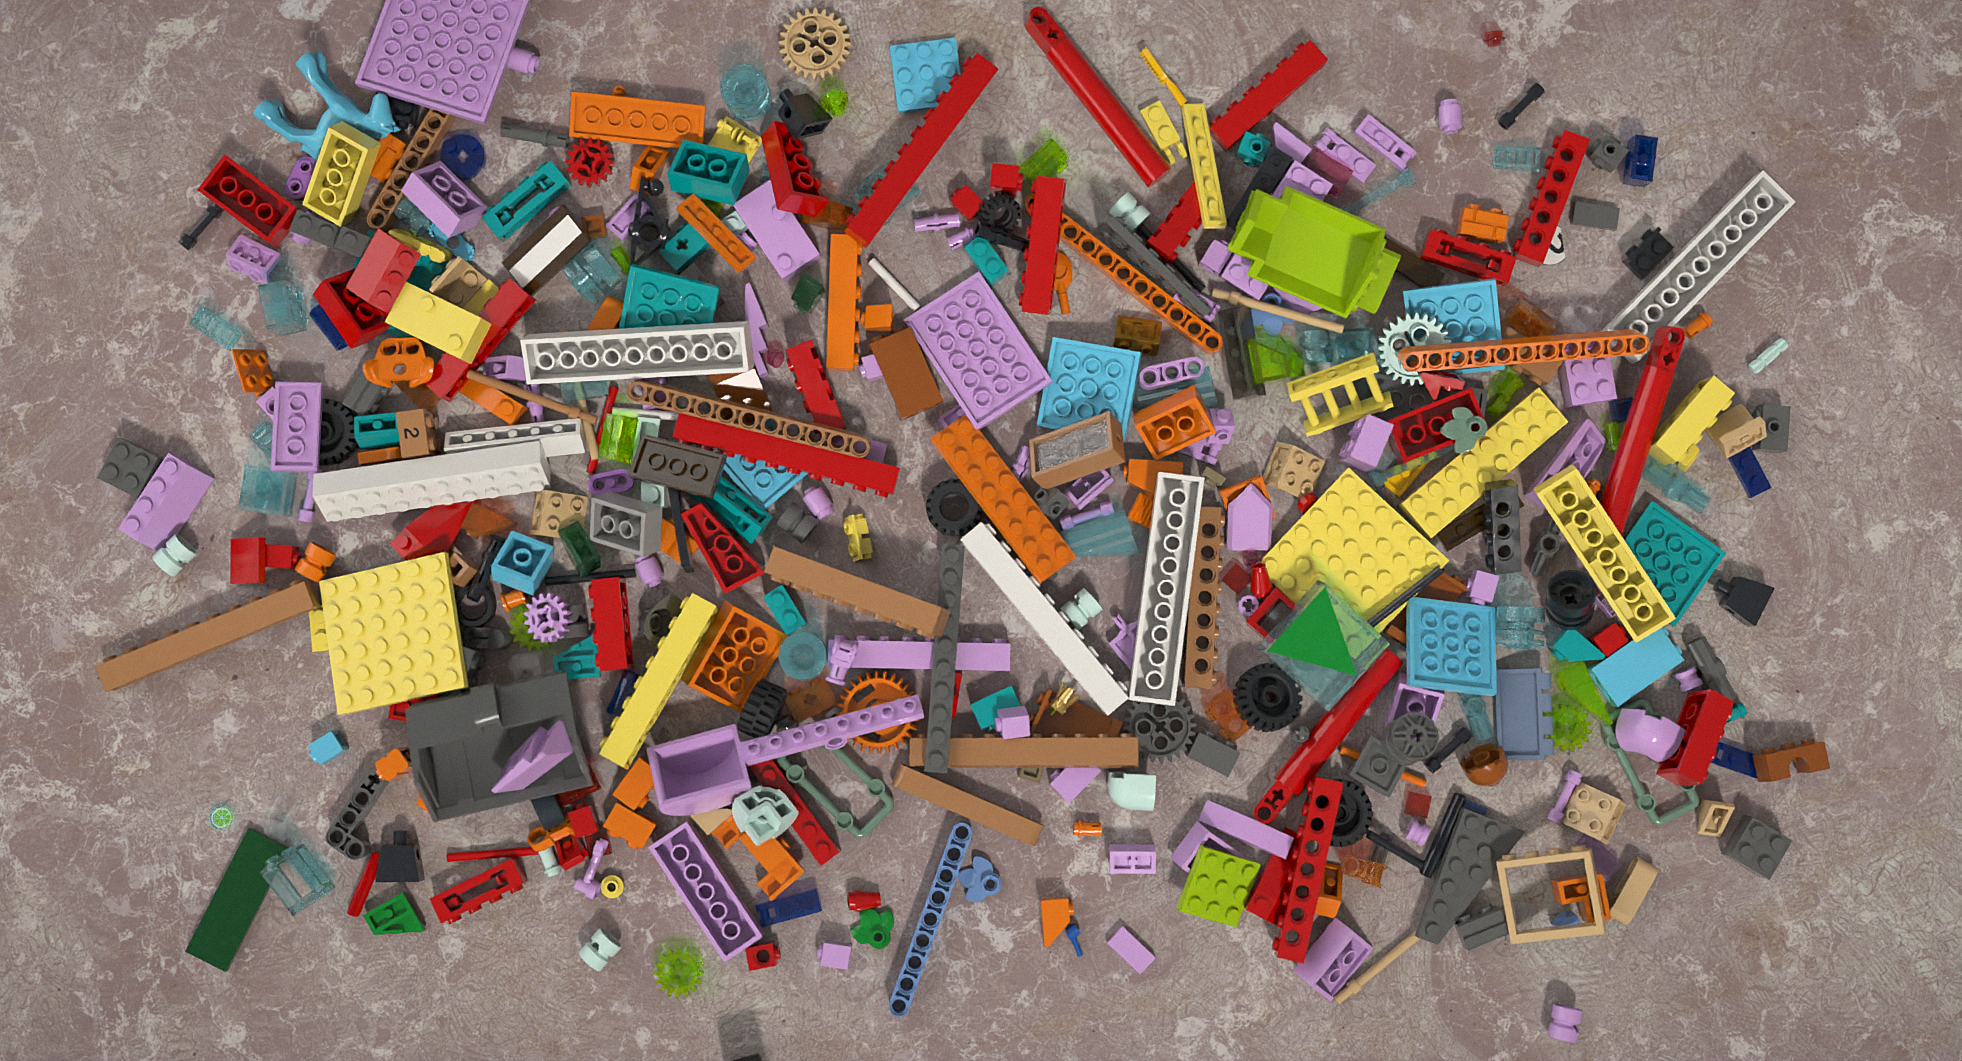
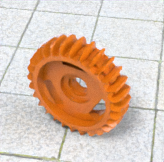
M877 670L874 673V677H871L870 673L866 672V679L858 675L859 683L851 680L850 683L853 688H844L848 693L847 696H839L844 700V704H837L838 707L843 708V711L836 713V715L840 716L865 709L866 705L874 699L877 700L869 707L897 700V698L910 697L915 692H907L910 684L903 687L901 685L904 680L903 678L898 680V682L895 681L896 674L887 678V671H884L882 677H879ZM871 683L875 690L857 703L853 696ZM911 721L874 731L881 735L878 742L861 735L852 737L855 739L853 746L855 747L859 743L862 744L861 751L867 746L869 747L870 754L873 753L874 748H877L878 754L882 753V748H886V751L890 753V746L893 745L898 750L899 745L897 742L900 741L906 744L904 736L912 738L909 729L916 730L917 727Z

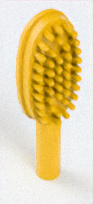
M1145 46L1140 55L1147 66L1150 67L1149 69L1157 76L1156 78L1159 79L1158 81L1162 85L1166 83L1169 91L1180 106L1188 102L1177 85L1171 81L1150 49Z

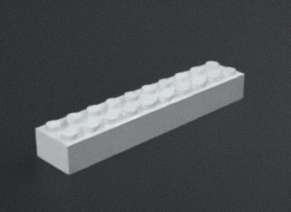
M1761 171L1753 176L1602 331L1636 329L1647 336L1650 340V346L1645 353L1624 356L1631 364L1640 361L1650 350L1657 329L1661 326H1674L1796 201L1766 172ZM1640 337L1633 341V346L1639 343ZM1617 339L1610 343L1613 347L1617 344Z
M749 321L528 334L520 340L527 384L749 372L754 367Z
M540 441L314 474L313 498L327 522L551 489L550 465Z
M1164 472L1157 473L1128 692L1129 700L1175 706L1205 478Z
M982 522L960 539L961 543L1104 714L1108 716L1129 698L1126 695L1128 689L1121 681H1114L1111 677L1114 673L1106 663L1101 665L1096 659L1099 657L1097 652L1091 646L1086 647L1083 644L1082 640L1085 638L1076 628L1072 630L1067 623L1070 620L1062 611L1057 613L1052 607L1055 602L1047 593L1042 595L1038 590L1040 584L1033 576L1027 577L1023 572L1026 568L1018 558L1015 560L1009 555L1011 552L1010 548L1004 541L999 543L994 536L997 533L989 523L986 525Z

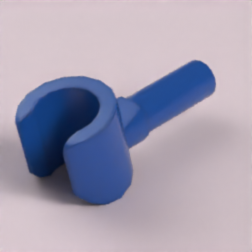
M1072 923L1065 929V932L1071 940L1077 956L1080 957L1083 953L1076 937L1081 932Z

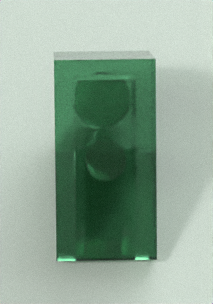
M804 272L791 297L792 302L795 303L793 307L803 314L806 311L811 314L826 293L823 284Z
M578 521L558 530L568 557L580 577L601 568L600 555Z

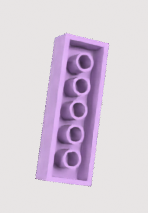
M1293 160L1270 195L1279 199L1285 186H1288L1323 201L1333 184L1296 160ZM1232 253L1218 276L1251 298L1260 300L1269 285L1247 276L1251 260Z
M690 820L648 847L724 963L764 936L765 932Z

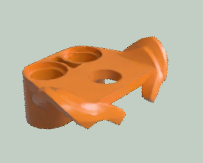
M389 338L380 343L375 358L369 359L363 364V372L365 377L376 385L393 388V384L390 381L411 380L409 387L414 388L422 383H427L431 379L434 361L433 358L427 357L426 350L418 339ZM396 349L395 353L387 355L390 350ZM419 349L415 354H410L411 350ZM406 365L405 373L401 375L395 374V366Z

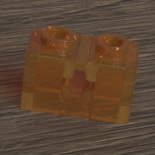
M1521 295L1508 309L1505 316L1506 322L1527 337L1550 336L1556 329L1557 321Z
M819 677L808 683L810 687L804 690L798 687L788 692L790 697L786 698L785 701L796 723H800L839 703L829 681L822 680ZM808 693L816 695L817 699L814 700V705L806 703L805 699L808 698Z

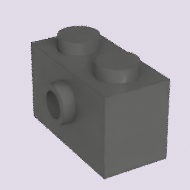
M1770 404L1756 406L1752 417L1756 419L1760 416L1764 420L1767 437L1753 444V451L1782 453L1788 450L1791 406Z

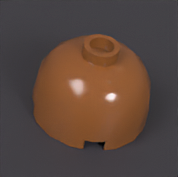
M1490 743L1469 751L1471 756L1467 759L1463 757L1460 762L1465 776L1469 781L1478 786L1492 787L1497 785L1508 770V760L1502 746L1495 747L1494 744Z

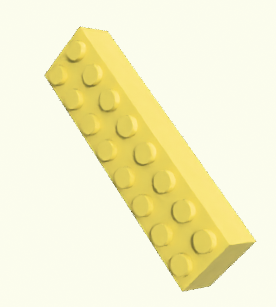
M1540 388L1532 390L1488 428L1489 430H1487L1486 434L1482 438L1477 439L1473 449L1454 456L1397 505L1398 508L1424 538H1432L1482 496V491L1485 490V482L1501 480L1567 424V419Z
M1573 464L1533 488L1636 643L1676 619Z
M694 593L691 594L690 598L686 596L680 606L682 611L679 617L674 616L668 627L670 628L668 636H663L657 645L659 649L655 657L651 656L645 666L647 668L644 677L640 676L634 685L635 693L632 697L628 696L622 706L624 712L621 717L616 716L610 728L613 731L609 737L605 736L599 745V749H601L600 755L627 770L719 612L717 606Z

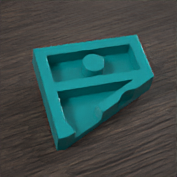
M593 634L570 647L565 652L553 657L554 671L563 670L564 673H567L569 679L601 677L600 668L596 667L595 653H598V647L593 642Z

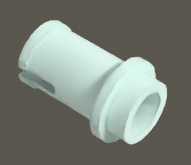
M552 847L538 852L546 870L544 874H547L548 878L561 873L560 868H562L561 865H558Z

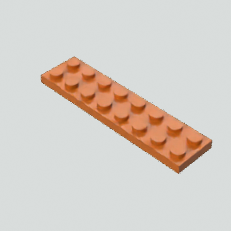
M966 414L931 437L930 441L1039 584L1076 558V555L979 429L976 431Z

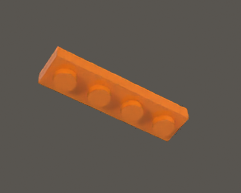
M694 193L677 206L676 210L738 273H741L755 261L756 256Z

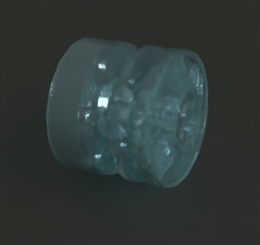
M741 64L730 68L723 75L720 83L721 96L734 117L748 122L758 120L767 113L772 102L771 90L759 69L752 65Z
M591 244L581 253L582 258L586 262L584 265L573 259L571 262L578 270L573 272L567 265L563 270L569 279L568 281L578 293L595 305L599 301L592 294L594 291H597L604 297L606 295L601 285L605 284L613 290L623 279Z
M1496 606V621L1506 623V628L1496 630L1497 634H1506V639H1496V645H1501L1508 649H1533L1544 646V641L1534 640V635H1545L1544 631L1534 629V624L1545 623L1544 607Z
M807 632L794 633L787 637L780 646L779 662L785 674L791 679L800 682L812 681L824 671L827 663L826 649L822 641L814 634ZM802 652H806V656L810 657L809 660L805 661V664H801V661L797 659V656H801Z

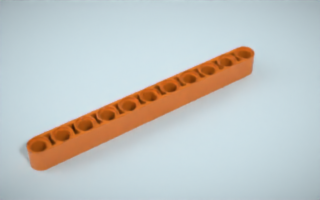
M1035 194L1029 195L1025 201V211L1028 216L1029 203L1034 201ZM1063 213L1060 241L1201 351L1209 355L1219 351L1223 343L1219 333ZM1072 228L1076 231V236L1068 238L1065 236L1064 231ZM1090 242L1093 244L1094 249L1086 252L1082 249V244ZM1101 256H1108L1112 262L1110 265L1105 266L1100 263L1099 258ZM1124 269L1129 273V277L1127 279H1120L1117 271ZM1143 283L1147 291L1139 293L1135 290V285ZM1161 297L1164 300V305L1162 307L1155 306L1152 302L1153 298ZM1174 310L1179 311L1182 319L1179 321L1173 320L1170 312ZM1191 324L1197 325L1199 333L1196 335L1191 334L1188 331V326ZM1206 339H1215L1217 347L1214 349L1209 348L1206 345Z
M1628 329L1407 346L1399 351L1398 361L1407 371L1419 372L1639 355L1649 349L1650 340L1640 331ZM1640 337L1639 343L1633 346V341ZM1617 339V344L1610 348V343ZM1591 341H1595L1593 348L1587 350L1588 344ZM1572 342V348L1569 351H1565V346ZM1550 344V349L1546 353H1542L1543 347ZM1527 346L1526 353L1519 355L1520 349ZM1505 348L1504 354L1497 357L1498 350ZM1460 351V356L1456 360H1451L1453 353ZM1476 351H1483L1479 358H1474ZM1437 353L1436 360L1429 362L1430 355ZM1415 355L1413 362L1406 363L1408 356Z

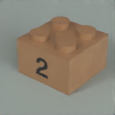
M425 409L396 412L402 458L412 460L439 456V452H442V443L440 438H437L436 430L439 429L437 416H434V413Z

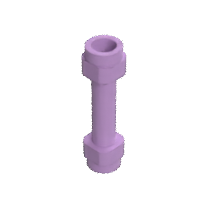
M323 470L307 472L306 478L309 479L303 510L299 509V521L312 523L315 512H312L314 504L313 476L314 474L322 473Z
M1108 501L1099 504L1097 508L1070 517V515L1059 518L1062 530L1066 531L1074 528V525L1102 515L1106 517L1114 514L1111 502Z
M1569 770L1564 780L1567 782L1555 808L1550 809L1547 817L1548 820L1560 825L1561 820L1565 816L1563 811L1575 785L1579 786L1582 777L1580 773Z

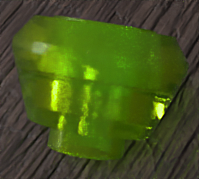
M843 89L827 92L821 96L819 104L829 115H833V117L842 116L848 108V93Z

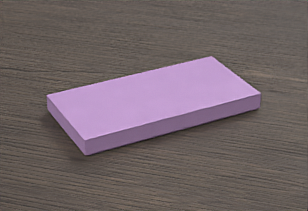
M275 382L271 452L272 472H319L323 401L322 382Z

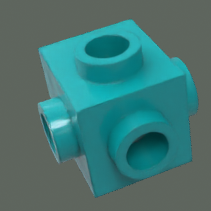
M1245 132L1235 157L1243 160V163L1247 166L1260 167L1271 151L1269 149L1271 142L1262 134Z

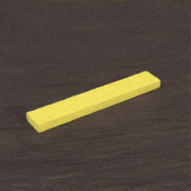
M1183 104L1181 110L1203 228H1225L1227 220L1205 104Z

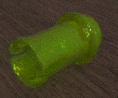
M618 246L610 253V256L622 268L621 272L629 275L630 257L623 250L622 246Z
M1618 422L1604 424L1603 427L1607 440L1605 447L1608 448L1609 452L1616 451L1620 441Z

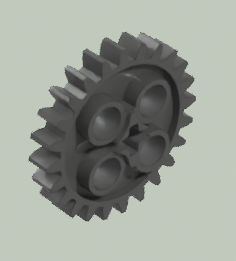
M1185 699L1179 702L1175 701V706L1161 704L1165 709L1161 717H1156L1153 714V707L1157 703L1140 701L1138 704L1132 701L1135 708L1134 710H1126L1131 716L1123 718V720L1129 722V725L1124 726L1123 729L1129 730V734H1134V738L1139 739V752H1143V760L1149 755L1151 763L1155 761L1156 757H1158L1161 764L1164 761V757H1167L1169 762H1172L1173 754L1180 758V750L1188 751L1184 745L1186 743L1193 744L1188 738L1189 736L1196 735V733L1190 730L1192 727L1197 726V724L1190 723V719L1194 718L1195 715H1188L1187 712L1191 709V706L1183 707ZM1144 713H1149L1159 723L1163 721V728L1172 734L1175 740L1172 741L1160 730L1156 732V725L1146 718ZM1174 719L1179 720L1182 725L1178 732H1173L1170 729V723ZM1141 721H1147L1150 726L1149 731L1145 734H1141L1137 728ZM1158 736H1163L1166 739V746L1163 749L1156 748L1154 744Z

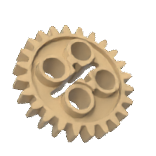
M814 8L813 14H810L808 9H805L804 16L797 12V20L792 17L789 18L791 26L783 25L787 33L780 32L781 38L784 39L779 41V46L784 48L780 50V55L786 56L783 59V63H790L788 66L789 71L796 68L795 74L797 77L804 73V80H807L809 75H812L813 81L816 82L817 76L820 75L824 81L825 74L827 73L834 77L832 70L835 69L841 72L839 64H847L843 57H850V52L845 50L851 48V43L846 42L851 39L850 34H844L847 31V26L840 27L842 19L839 18L834 21L835 14L832 12L827 16L826 9H823L821 14H818L817 8ZM809 26L817 27L816 32L812 34L807 33L806 29ZM802 34L806 39L798 37V35ZM828 37L836 39V42L832 45L824 43ZM818 41L820 47L814 46V47L812 48L810 42H812L813 44H815V43ZM797 45H804L806 48L803 52L798 53L794 51ZM824 50L832 52V55L826 54ZM816 56H823L825 58L821 64L813 62Z

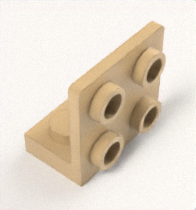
M458 256L449 261L446 266L447 270L442 275L434 278L431 283L432 287L429 290L439 298L463 308L488 279L467 261Z
M1739 404L1717 416V421L1710 428L1706 427L1704 429L1726 459L1767 437L1764 420L1760 416L1754 419L1743 404Z
M1276 442L1263 475L1265 486L1281 489L1301 499L1305 494L1313 493L1325 461L1294 445Z
M549 490L536 492L530 534L581 541L588 498L586 496Z
M1580 782L1579 786L1576 785L1563 812L1565 816L1561 823L1607 845L1626 804L1616 797Z

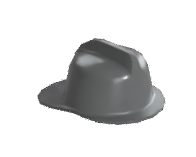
M668 595L659 600L654 607L645 609L639 619L638 631L645 634L651 643L658 644L663 636H668L670 632L668 627L674 616L679 617L682 611L680 608L682 600L677 596Z

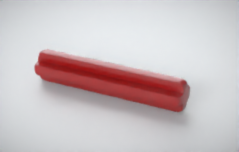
M372 852L347 909V914L350 916L358 917L362 911L376 878L379 852Z

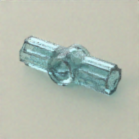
M1652 461L1643 472L1642 478L1662 490L1664 496L1675 502H1681L1698 514H1701L1710 503L1711 497L1691 485L1689 479L1681 474L1672 473L1655 461Z
M1458 692L1462 703L1461 708L1466 715L1474 742L1494 737L1486 712V703L1481 695ZM1471 701H1476L1479 708L1476 713L1471 712L1469 709Z

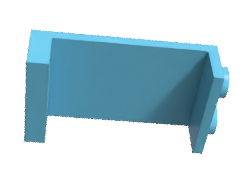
M1664 626L1637 643L1634 639L1600 663L1592 664L1585 669L1611 706H1620L1684 661L1681 656V649L1676 643L1672 644L1668 638L1669 633Z

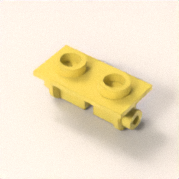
M863 514L850 515L844 518V531L848 535L850 543L848 551L853 558V562L872 558L870 538L862 539L861 536L869 533L866 518L863 517Z

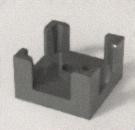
M1366 735L1361 744L1363 745L1355 763L1349 765L1345 775L1390 798L1407 765L1402 766L1392 762L1385 755L1381 741L1371 735Z

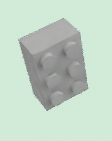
M610 491L591 497L590 540L642 557L660 551L663 507Z

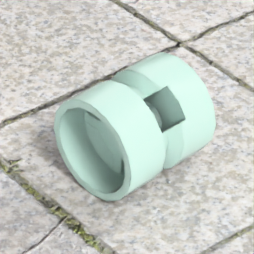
M1130 192L1122 196L1109 211V214L1114 218L1118 216L1127 225L1125 228L1131 234L1151 215L1143 205L1137 206V200Z
M174 534L166 542V548L161 547L152 556L154 562L173 577L184 568V562L189 563L197 555L196 549L178 534Z
M1085 588L1074 596V601L1069 600L1060 608L1078 630L1088 623V617L1093 618L1103 610Z
M601 927L591 937L592 942H587L578 952L580 957L590 967L599 972L609 962L608 957H614L622 948L621 943L610 932Z

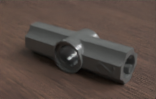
M1702 636L1686 644L1697 666L1696 673L1702 679L1703 684L1707 685L1708 689H1712L1734 700L1736 695L1726 677V668L1723 662L1715 656L1706 637Z

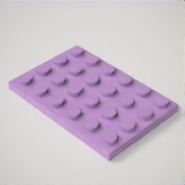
M980 272L972 275L904 319V322L908 328L911 327L917 342L976 431L1053 383Z

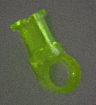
M1508 372L1507 378L1499 386L1496 385L1494 387L1495 392L1499 396L1491 403L1492 406L1489 405L1486 410L1495 418L1509 405V401L1512 399L1511 395L1519 387L1522 388L1524 386L1523 381L1518 376L1515 377L1516 374Z

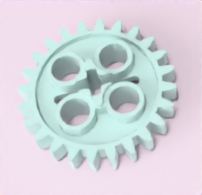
M1417 311L1414 312L1413 317H1410L1408 312H1405V319L1402 320L1397 315V323L1388 321L1391 328H1382L1386 335L1378 336V339L1383 344L1376 345V347L1383 352L1377 354L1378 359H1384L1380 365L1381 367L1388 366L1385 372L1387 375L1393 372V380L1400 376L1402 384L1407 379H1409L1411 385L1414 384L1415 379H1418L1419 383L1423 384L1417 372L1407 371L1398 361L1399 351L1404 347L1410 346L1404 332L1408 331L1415 346L1451 343L1450 338H1444L1448 331L1441 330L1443 327L1441 322L1434 325L1436 322L1434 316L1427 320V313H1424L1419 318ZM1419 328L1425 330V334L1421 338L1413 336L1415 330ZM1402 339L1405 341L1403 347L1399 349L1394 348V341ZM1437 353L1429 357V362L1436 360ZM1410 355L1407 357V359L1414 360L1415 355Z

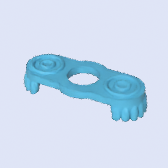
M432 222L429 234L446 249L449 248L447 245L449 238ZM460 233L455 235L460 241L459 246L455 249L449 248V250L456 257L460 256L467 262L472 261L475 257L473 246H470Z

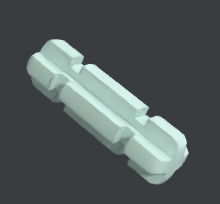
M1783 338L1777 339L1772 344L1773 346H1769L1757 359L1748 365V368L1754 374L1759 373L1779 356L1781 352L1788 348V343Z

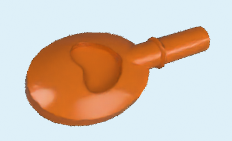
M1058 252L1054 290L1058 291L1057 296L1059 297L1062 315L1071 313L1066 289L1072 282L1073 271L1069 259L1064 254Z

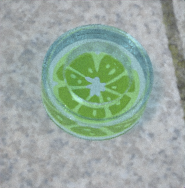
M225 806L216 807L209 814L210 825L218 830L230 827L234 821L232 810Z

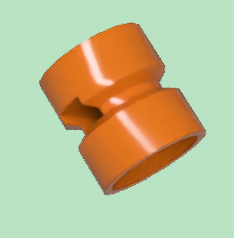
M310 541L304 551L306 557L300 558L295 570L319 583L327 574L325 568L332 565L337 555L327 548Z

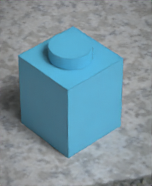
M338 730L330 731L308 745L311 750L309 752L311 758L320 765L329 763L349 750Z

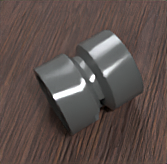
M793 502L782 514L776 525L785 532L791 531L792 537L802 544L816 528L819 520L811 514L805 515L804 509Z
M586 605L568 606L566 609L573 612L568 615V618L572 619L573 623H567L570 631H563L565 637L559 639L589 636L588 624L584 622V619L587 617Z

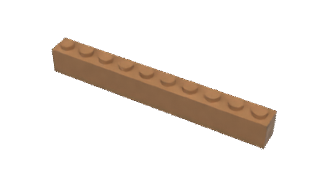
M303 579L291 582L290 587L287 589L277 588L269 591V596L262 598L258 596L248 600L249 604L241 607L240 604L227 609L228 613L210 615L206 617L207 621L203 623L197 621L186 625V630L181 632L174 630L166 633V638L159 641L158 638L144 642V647L139 649L132 647L124 650V655L117 657L113 655L104 658L103 663L95 667L105 692L116 691L322 607L313 583L303 581Z
M917 734L916 738H910L909 765L912 768H925L927 734ZM962 734L961 738H952V735H950L948 768H1139V739L1134 738V734H1120V738H1111V734H1097V738H1088V734H1075V738H1065V734H1052V738H1043L1042 734H1030L1029 738L1018 737L1011 739L997 738L996 734H984V738H975L973 734Z

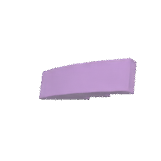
M747 283L745 284V319L750 324L754 363L760 378L768 376L769 373L761 354L769 350L761 330L769 326L751 284Z
M1209 800L1206 801L1198 819L1200 823L1220 830L1224 834L1242 840L1246 844L1285 860L1295 839Z

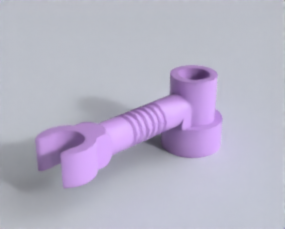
M602 838L595 843L593 855L584 878L580 876L574 886V889L584 893L585 897L592 900L597 898L601 890V883L593 878L609 841Z

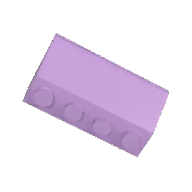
M168 453L118 529L134 540L156 551L161 547L166 548V542L174 534H180L215 478L179 455Z

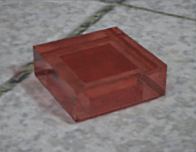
M1235 563L1221 581L1239 595L1251 581L1252 576Z
M1408 791L1404 813L1427 818L1432 796Z
M601 832L584 837L589 859L592 858L595 843L600 838L609 841L603 856L612 854L608 833Z

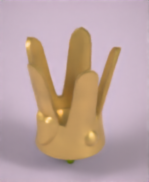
M1062 682L1056 697L1049 703L1054 709L1051 716L1056 711L1063 716L1066 713V709L1081 697L1074 694L1069 698L1073 689L1064 686V682Z

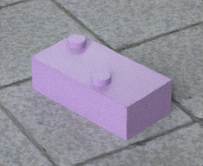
M771 180L733 205L784 283L821 259L819 252L793 213L777 210Z

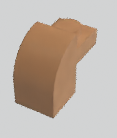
M453 543L448 551L452 582L458 586L465 587L478 572L479 566Z

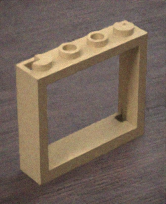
M1575 845L1571 847L1572 850L1562 851V848L1558 847L1548 849V853L1539 854L1538 850L1525 852V856L1517 857L1515 853H1509L1508 855H1502V858L1496 862L1511 944L1605 934L1607 929L1592 847L1586 848L1585 845ZM1584 859L1595 922L1517 930L1506 868Z

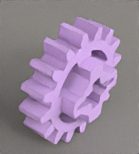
M541 593L539 597H533L532 601L534 604H527L526 606L530 611L524 613L528 617L524 625H530L527 632L535 633L533 638L541 639V642H556L557 638H564L563 631H570L567 623H573V620L568 618V615L573 612L566 609L569 602H562L563 596H556L555 593ZM549 602L548 605H545V607H542L543 604ZM552 628H555L554 631L547 633V631L551 630Z

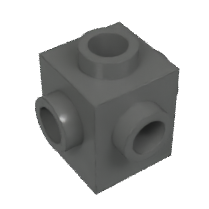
M1606 135L1601 140L1597 138L1589 149L1592 153L1588 159L1592 161L1596 168L1604 169L1611 173L1617 168L1629 150L1623 147L1617 138Z
M1041 487L1031 497L1051 522L1070 504L1068 499L1056 487L1046 490Z

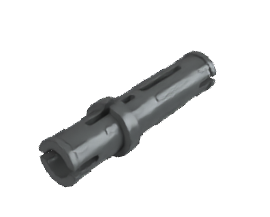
M503 123L502 127L504 128H501L500 131L501 137L539 143L543 147L550 145L567 149L569 146L567 144L570 143L568 134L554 133L550 129L538 130Z

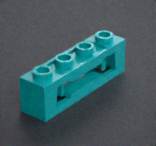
M551 160L548 163L544 162L536 169L537 172L531 177L528 176L522 179L519 187L513 192L509 191L504 194L500 203L496 206L492 205L485 210V215L481 218L502 242L572 186ZM541 185L546 192L543 193L541 191L513 214L514 218L507 212L509 210L513 211L539 189L538 186Z
M722 476L713 499L687 493L698 503L704 500L727 526L750 544H753L764 532L773 518L772 515ZM749 506L760 516L755 519L750 515L752 510H748L746 513L744 509Z

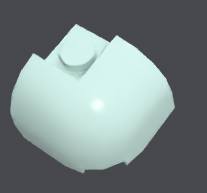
M1107 771L1108 794L1114 803L1128 810H1154L1155 774Z
M762 785L754 787L735 798L732 805V814L736 825L741 833L745 831L756 846L761 845L770 838L775 839L795 821L799 813L780 789L775 790L770 787H762Z

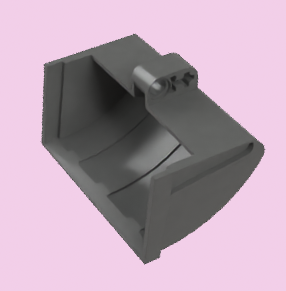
M563 670L497 685L493 682L471 687L470 691L413 703L410 708L405 709L414 784L434 822L593 786L592 774L580 741L569 678ZM558 720L562 721L574 752L522 790L500 793L492 792L491 790L509 757L540 726L549 730Z

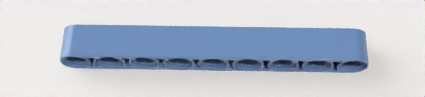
M965 821L954 824L890 998L889 1011L894 1016H904L910 1008L972 837V828ZM959 826H965L968 829L969 833L965 838H959L956 835L955 830ZM949 849H959L961 852L960 857L955 860L949 858ZM944 869L950 870L953 873L952 879L949 881L942 880L940 877L941 871ZM935 891L944 893L945 899L942 902H935L933 900L932 894ZM927 913H934L937 916V921L933 924H928L924 919ZM921 934L927 935L929 943L924 946L918 944L917 936ZM912 956H918L922 963L918 967H913L909 964L908 960ZM906 977L912 979L914 983L908 989L901 985V980ZM901 999L905 1002L906 1007L903 1010H897L894 1008L893 1002Z

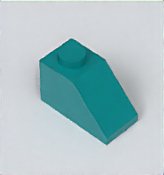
M1562 629L1548 646L1552 650L1551 655L1560 662L1563 660L1565 662L1601 660L1605 657L1601 651L1576 630Z

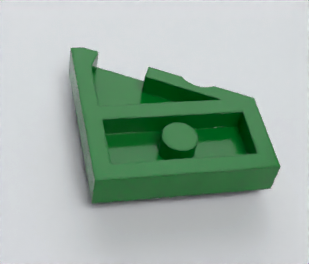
M405 891L363 915L374 935L423 932L426 930Z

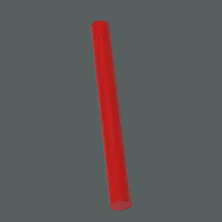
M613 386L609 388L596 435L599 454H601L612 409L619 388ZM590 456L586 470L587 473L595 475L599 459L591 460Z
M530 846L447 853L446 859L447 862L532 856L539 855V853Z

